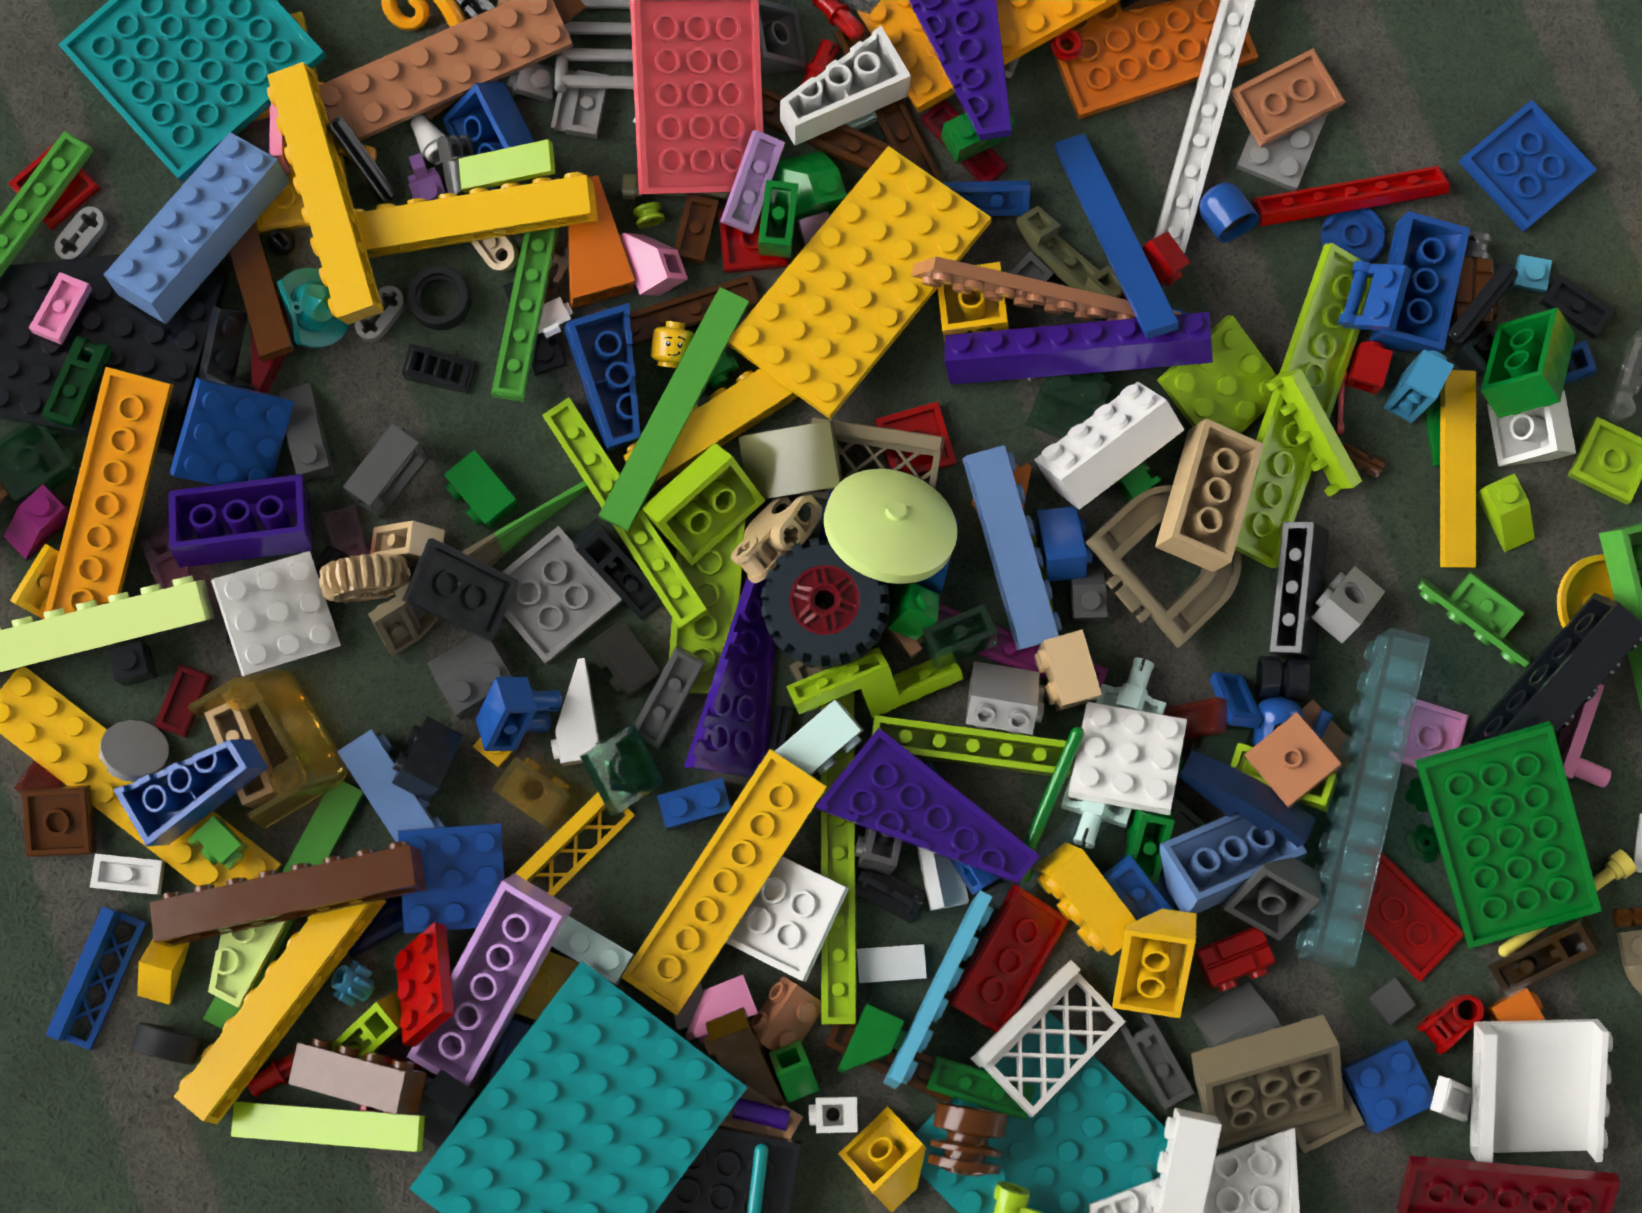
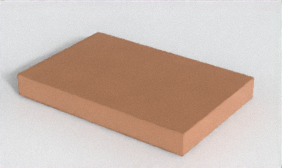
M1314 48L1230 90L1229 93L1230 98L1260 148L1342 107L1346 102Z

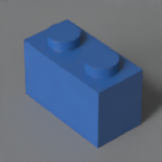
M1071 506L1037 510L1036 533L1043 558L1046 580L1051 582L1086 578L1087 564L1092 563V551L1087 544H1084L1083 538H1086V524L1084 519H1079L1077 508Z
M723 778L657 795L667 831L727 815L731 809Z

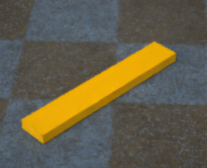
M1451 370L1440 391V568H1476V371Z

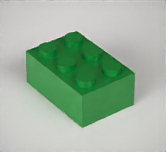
M1558 307L1497 325L1481 392L1498 418L1517 415L1540 407H1548L1561 401L1575 334Z

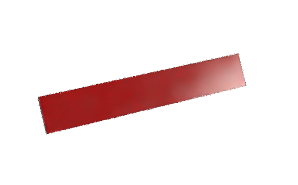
M1440 166L1257 197L1252 199V206L1260 215V225L1267 226L1448 194L1450 184Z

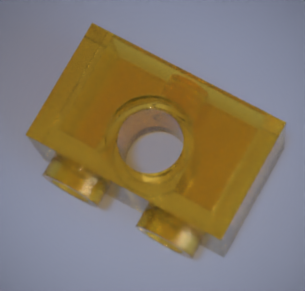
M515 756L492 790L550 830L573 799L567 793L570 786L556 776H553L551 780L540 774L543 767L529 757L522 761ZM534 782L541 783L544 789L542 796L535 800L528 799L526 795L527 787Z

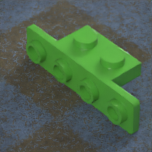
M1472 571L1468 573L1450 596L1425 577L1419 581L1418 588L1421 590V597L1434 606L1439 603L1448 610L1447 616L1460 626L1466 623L1475 630L1474 636L1485 645L1490 646L1493 643L1502 650L1500 655L1510 664L1517 666L1519 663L1525 668L1530 664V656L1505 638L1524 615L1525 611Z

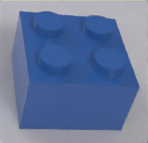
M1407 1040L1393 1041L1341 1067L1342 1079L1369 1132L1378 1133L1431 1107L1434 1093Z

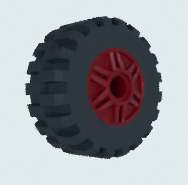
M819 538L809 539L810 543L801 546L798 543L791 547V552L787 555L782 554L776 560V568L769 570L766 576V585L762 587V615L774 642L794 661L802 662L803 665L811 668L817 666L828 669L835 666H844L858 658H862L869 653L868 651L873 646H877L881 640V635L884 629L887 628L889 620L890 597L886 582L867 577L847 565L836 554L829 541H820ZM824 598L834 600L833 606L826 610L818 608V604Z

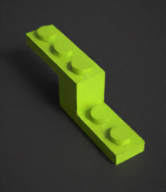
M878 647L868 651L869 653L862 658L852 661V663L828 668L786 687L799 714L814 710L825 703L839 697H845L851 692L859 690L863 703L871 717L874 718L875 715L888 713L892 709L911 701H916L939 689L949 687L964 678L960 667L950 651L892 676L889 664Z

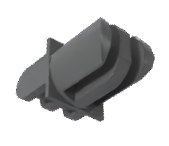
M467 134L460 136L451 135L450 137L440 136L437 140L440 161L435 162V165L442 164L448 193L465 194L461 190L459 158L474 155L472 140Z

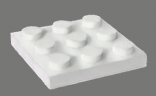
M310 551L211 580L242 677L341 646L326 599L322 595V589H320L319 577Z
M1087 702L1082 723L1084 737L1076 753L1068 797L1170 815L1187 719Z
M782 856L726 943L806 982L849 888Z

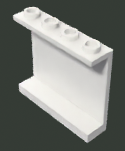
M1598 1019L1474 1022L1470 1152L1476 1161L1493 1163V1153L1588 1151L1595 1162H1603V1149L1608 1147V1135L1604 1128L1605 1117H1608L1610 1112L1609 1100L1606 1096V1085L1611 1082L1608 1052L1612 1051L1613 1039L1611 1032Z

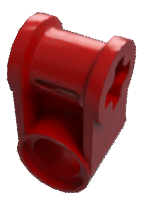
M1467 994L1455 995L1439 1009L1431 1012L1416 1028L1419 1032L1424 1031L1435 1044V1051L1440 1055L1454 1046L1466 1032L1474 1027V1022H1480L1484 1015V1006L1476 996ZM1464 1000L1468 1001L1472 1007L1471 1015L1466 1019L1461 1018L1458 1014V1006Z

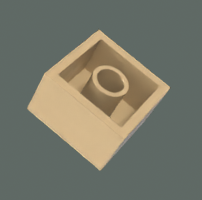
M1083 629L1043 640L1038 647L1037 654H1035V660L1039 673L1045 672L1048 683L1044 687L1049 705L1055 704L1056 711L1095 701L1102 695Z

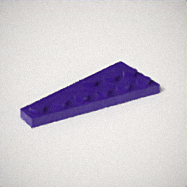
M748 577L746 579L684 766L686 768L751 778L758 765L768 753L775 642L766 627L761 607H763L761 598L762 587H765L766 579L755 584L751 583Z

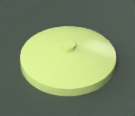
M870 469L848 476L832 491L824 512V529L833 550L851 568L875 580L903 584L927 579L935 575L946 565L956 545L957 523L949 504L932 486L915 476L901 471Z

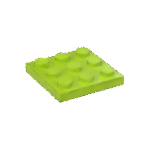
M1227 315L1211 329L1213 363L1171 366L1157 381L1192 427L1206 418L1241 434L1267 410L1273 390L1269 391L1266 384L1277 375L1234 316Z

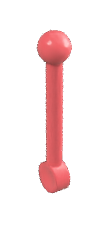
M1347 370L1338 393L1337 435H1343L1344 393L1345 380L1348 378Z

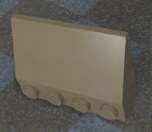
M1324 1014L1191 1053L1194 1078L1203 1114L1216 1116L1222 1124L1217 1149L1344 1112L1339 1043Z

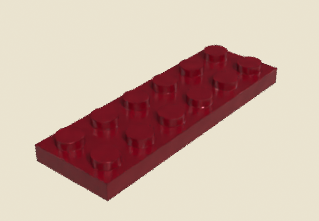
M1409 1156L1397 1212L1612 1213L1620 1180L1617 1173Z

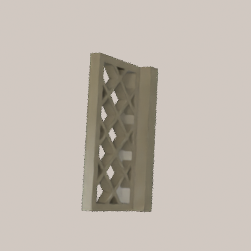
M812 417L811 424L824 421L834 422L839 456L842 455L852 468V471L845 475L843 480L852 474L860 472L859 470L872 460L877 463L880 469H886L878 456L887 449H893L897 451L903 462L892 470L898 471L907 465L913 475L921 480H925L930 476L929 485L936 490L945 437ZM838 441L848 442L849 444L842 448ZM855 444L864 445L871 457L856 467L846 451ZM870 446L882 449L875 453ZM902 451L912 452L914 454L907 458ZM920 454L933 456L932 469L921 477L910 461ZM829 488L825 491L805 492L802 495H812L813 497L827 499L830 489L833 490L835 488Z

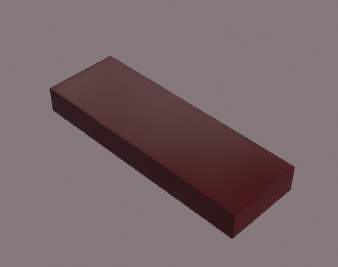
M944 99L922 116L920 122L946 148L941 139L943 124L958 117L960 114ZM991 147L960 162L977 182L995 181L1009 167Z

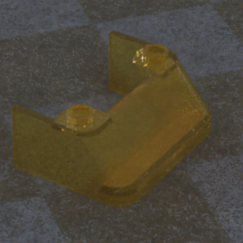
M276 669L236 677L188 705L190 711L204 722H207L205 712L225 703L235 711H246L257 704L259 705L288 757L287 760L277 765L271 774V785L277 796L248 813L252 821L265 829L336 787L346 777L347 766L338 754L337 747L298 679L288 670Z

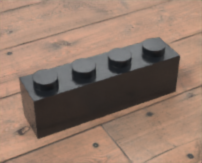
M1283 522L1270 652L1284 659L1294 657L1316 660L1320 625L1311 617L1319 608L1315 602L1323 594L1329 531L1315 522Z

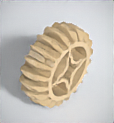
M386 553L362 554L348 558H339L337 561H330L322 566L319 584L323 597L329 601L336 603L362 602L394 596L393 591L409 583L411 575L407 560L400 555H388Z

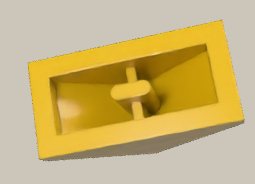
M152 939L139 961L137 996L171 1005L190 942L168 947L154 943Z

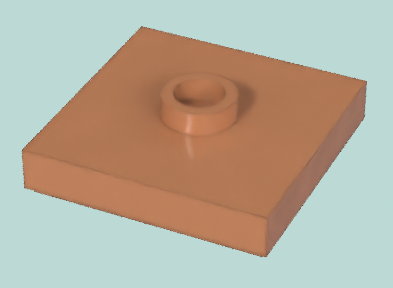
M1297 712L1244 754V757L1288 808L1342 766L1341 762Z

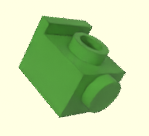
M212 816L188 839L192 845L204 846L201 853L212 864L216 865L219 862L229 870L233 869L243 860L244 855L242 853L248 848L221 818Z

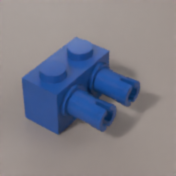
M496 677L475 719L484 750L516 751L525 732H548V728L551 725V717L548 711H559L558 707H561L562 703L560 691L532 690L527 677Z

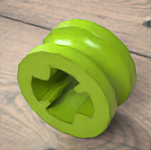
M648 202L633 210L634 217L638 218L636 222L638 228L652 227L661 224L665 220L664 214L659 213L661 210L659 202Z

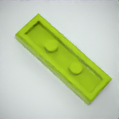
M547 139L459 158L461 190L468 193L475 188H491L506 183H515L555 174L553 143Z

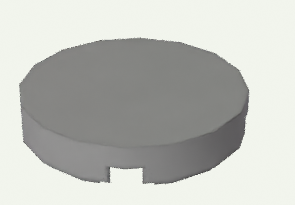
M127 720L114 724L106 730L101 738L99 747V758L101 763L103 761L104 765L107 766V771L112 776L128 782H136L137 779L163 770L169 756V745L165 736L155 726L144 721Z

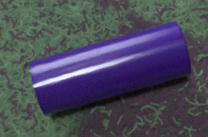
M739 1098L735 1104L732 1118L786 1131L790 1110Z

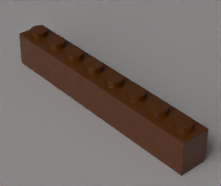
M395 842L389 844L387 850L376 852V849H363L355 852V857L346 859L343 856L327 857L323 859V864L311 866L310 863L292 865L290 867L291 871L279 873L277 870L261 872L256 879L232 878L226 881V885L220 887L201 885L195 887L194 892L183 894L182 892L165 893L162 895L161 900L150 902L154 943L169 947L425 891L427 889L422 852L420 849L409 845V842Z

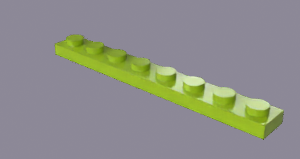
M568 397L542 416L602 508L620 473L574 402ZM642 509L629 532L613 525L681 630L709 612Z

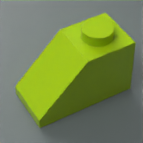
M1515 473L1485 486L1476 493V497L1504 552L1535 539L1530 502Z

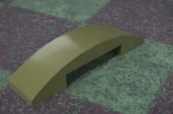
M1039 206L1017 218L1018 228L1028 245L1038 258L1072 288L1116 298L1124 294L1113 269L1110 266H1106L1099 271L1057 235L1061 225Z

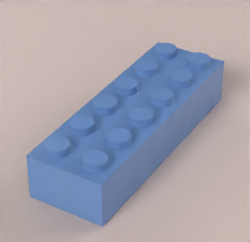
M229 132L104 273V276L118 296L167 324L290 182L279 160Z

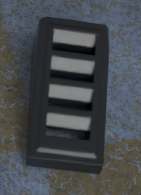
M410 344L402 375L405 380L468 394L476 362ZM418 357L423 358L420 372L415 371ZM432 360H435L437 363L432 376L428 373ZM445 363H448L450 367L447 379H442ZM458 366L464 367L460 383L454 382Z

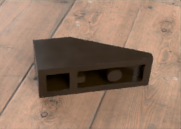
M1584 916L1546 933L1488 967L1503 993L1507 996L1597 953L1602 943L1587 917Z
M740 1008L706 1022L708 1037L704 1038V1043L711 1058L716 1056L724 1070L777 1106L785 1105L778 1077L745 1008Z

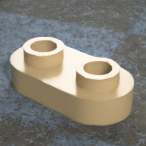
M509 236L471 242L486 264L494 270L509 271L518 262V248ZM506 250L507 258L501 261L500 253Z

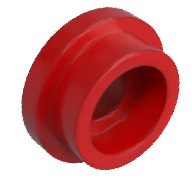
M1071 29L1057 35L1051 41L1052 53L1062 61L1075 60L1080 56L1083 49L1081 36ZM1069 43L1072 49L1064 50L1061 44Z

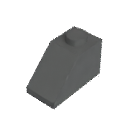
M1092 558V563L1087 564L1086 578L1068 579L1070 624L1103 623L1107 618L1106 581L1102 562L1099 558Z

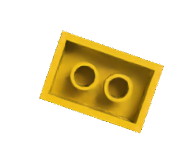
M1064 842L1034 866L1040 874L1036 879L1048 894L1052 893L1059 899L1060 902L1056 906L1068 921L1072 920L1080 927L1076 932L1081 940L1088 947L1092 946L1097 952L1102 950L1112 956L1123 946L1126 925L1136 921V919L1084 850Z

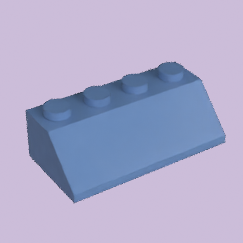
M1238 812L1231 817H1222L1163 842L1159 846L1167 891L1180 911L1199 913L1229 900L1264 863L1291 857L1301 862L1307 854L1303 845L1296 847L1272 827L1262 832Z

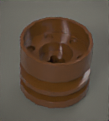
M936 1102L933 1126L948 1131L947 1138L931 1139L930 1145L944 1148L945 1153H929L927 1162L937 1165L947 1172L976 1177L988 1174L1000 1175L1001 1165L987 1162L986 1156L1002 1157L1003 1151L989 1146L988 1142L989 1138H1005L1008 1114Z

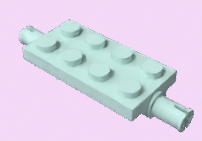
M1134 658L1127 683H1124L1121 687L1102 684L1100 689L1102 695L1097 698L1096 703L1164 715L1166 702L1153 699L1146 690L1151 672L1155 666L1154 663L1146 660L1141 671L1143 658ZM1070 777L1061 808L1082 815L1076 835L1073 838L1075 844L1082 846L1087 834L1085 848H1094L1101 822L1111 823L1123 828L1127 827L1132 808L1068 797Z

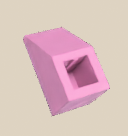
M623 233L620 235L635 279V286L640 295L659 296L688 280L677 249L643 234Z
M744 975L732 978L703 991L685 1034L688 1041L698 1038L700 1044L704 1043V1038L708 1037L706 1022L744 1007L749 1017L758 1013Z

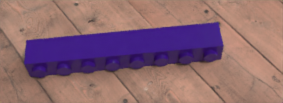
M1209 312L1175 315L1178 320V330L1150 339H1146L1137 318L945 335V365L950 385L1213 363Z

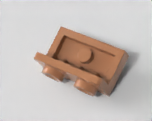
M783 976L771 988L769 997L760 1011L753 1015L750 1020L761 1044L774 1051L799 1040L802 1042L821 1013V1001Z

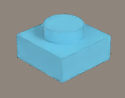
M1520 254L1517 257L1515 268L1518 271V276L1513 282V288L1544 294L1548 290L1552 260Z

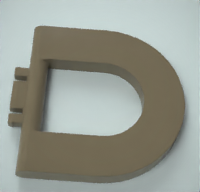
M1165 485L1146 490L1130 500L1085 543L1113 574L1106 581V584L1111 589L1118 583L1121 585L1115 592L1118 598L1131 613L1135 612L1139 607L1142 611L1135 616L1138 621L1142 623L1150 616L1176 648H1179L1233 594L1240 577L1241 553L1235 550L1232 562L1215 572L1202 568L1196 581L1165 609L1122 560L1123 556L1156 525L1162 524L1173 486Z

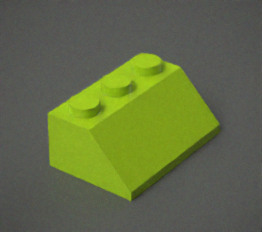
M714 443L642 506L641 509L658 531L693 566L765 502V499L733 456Z

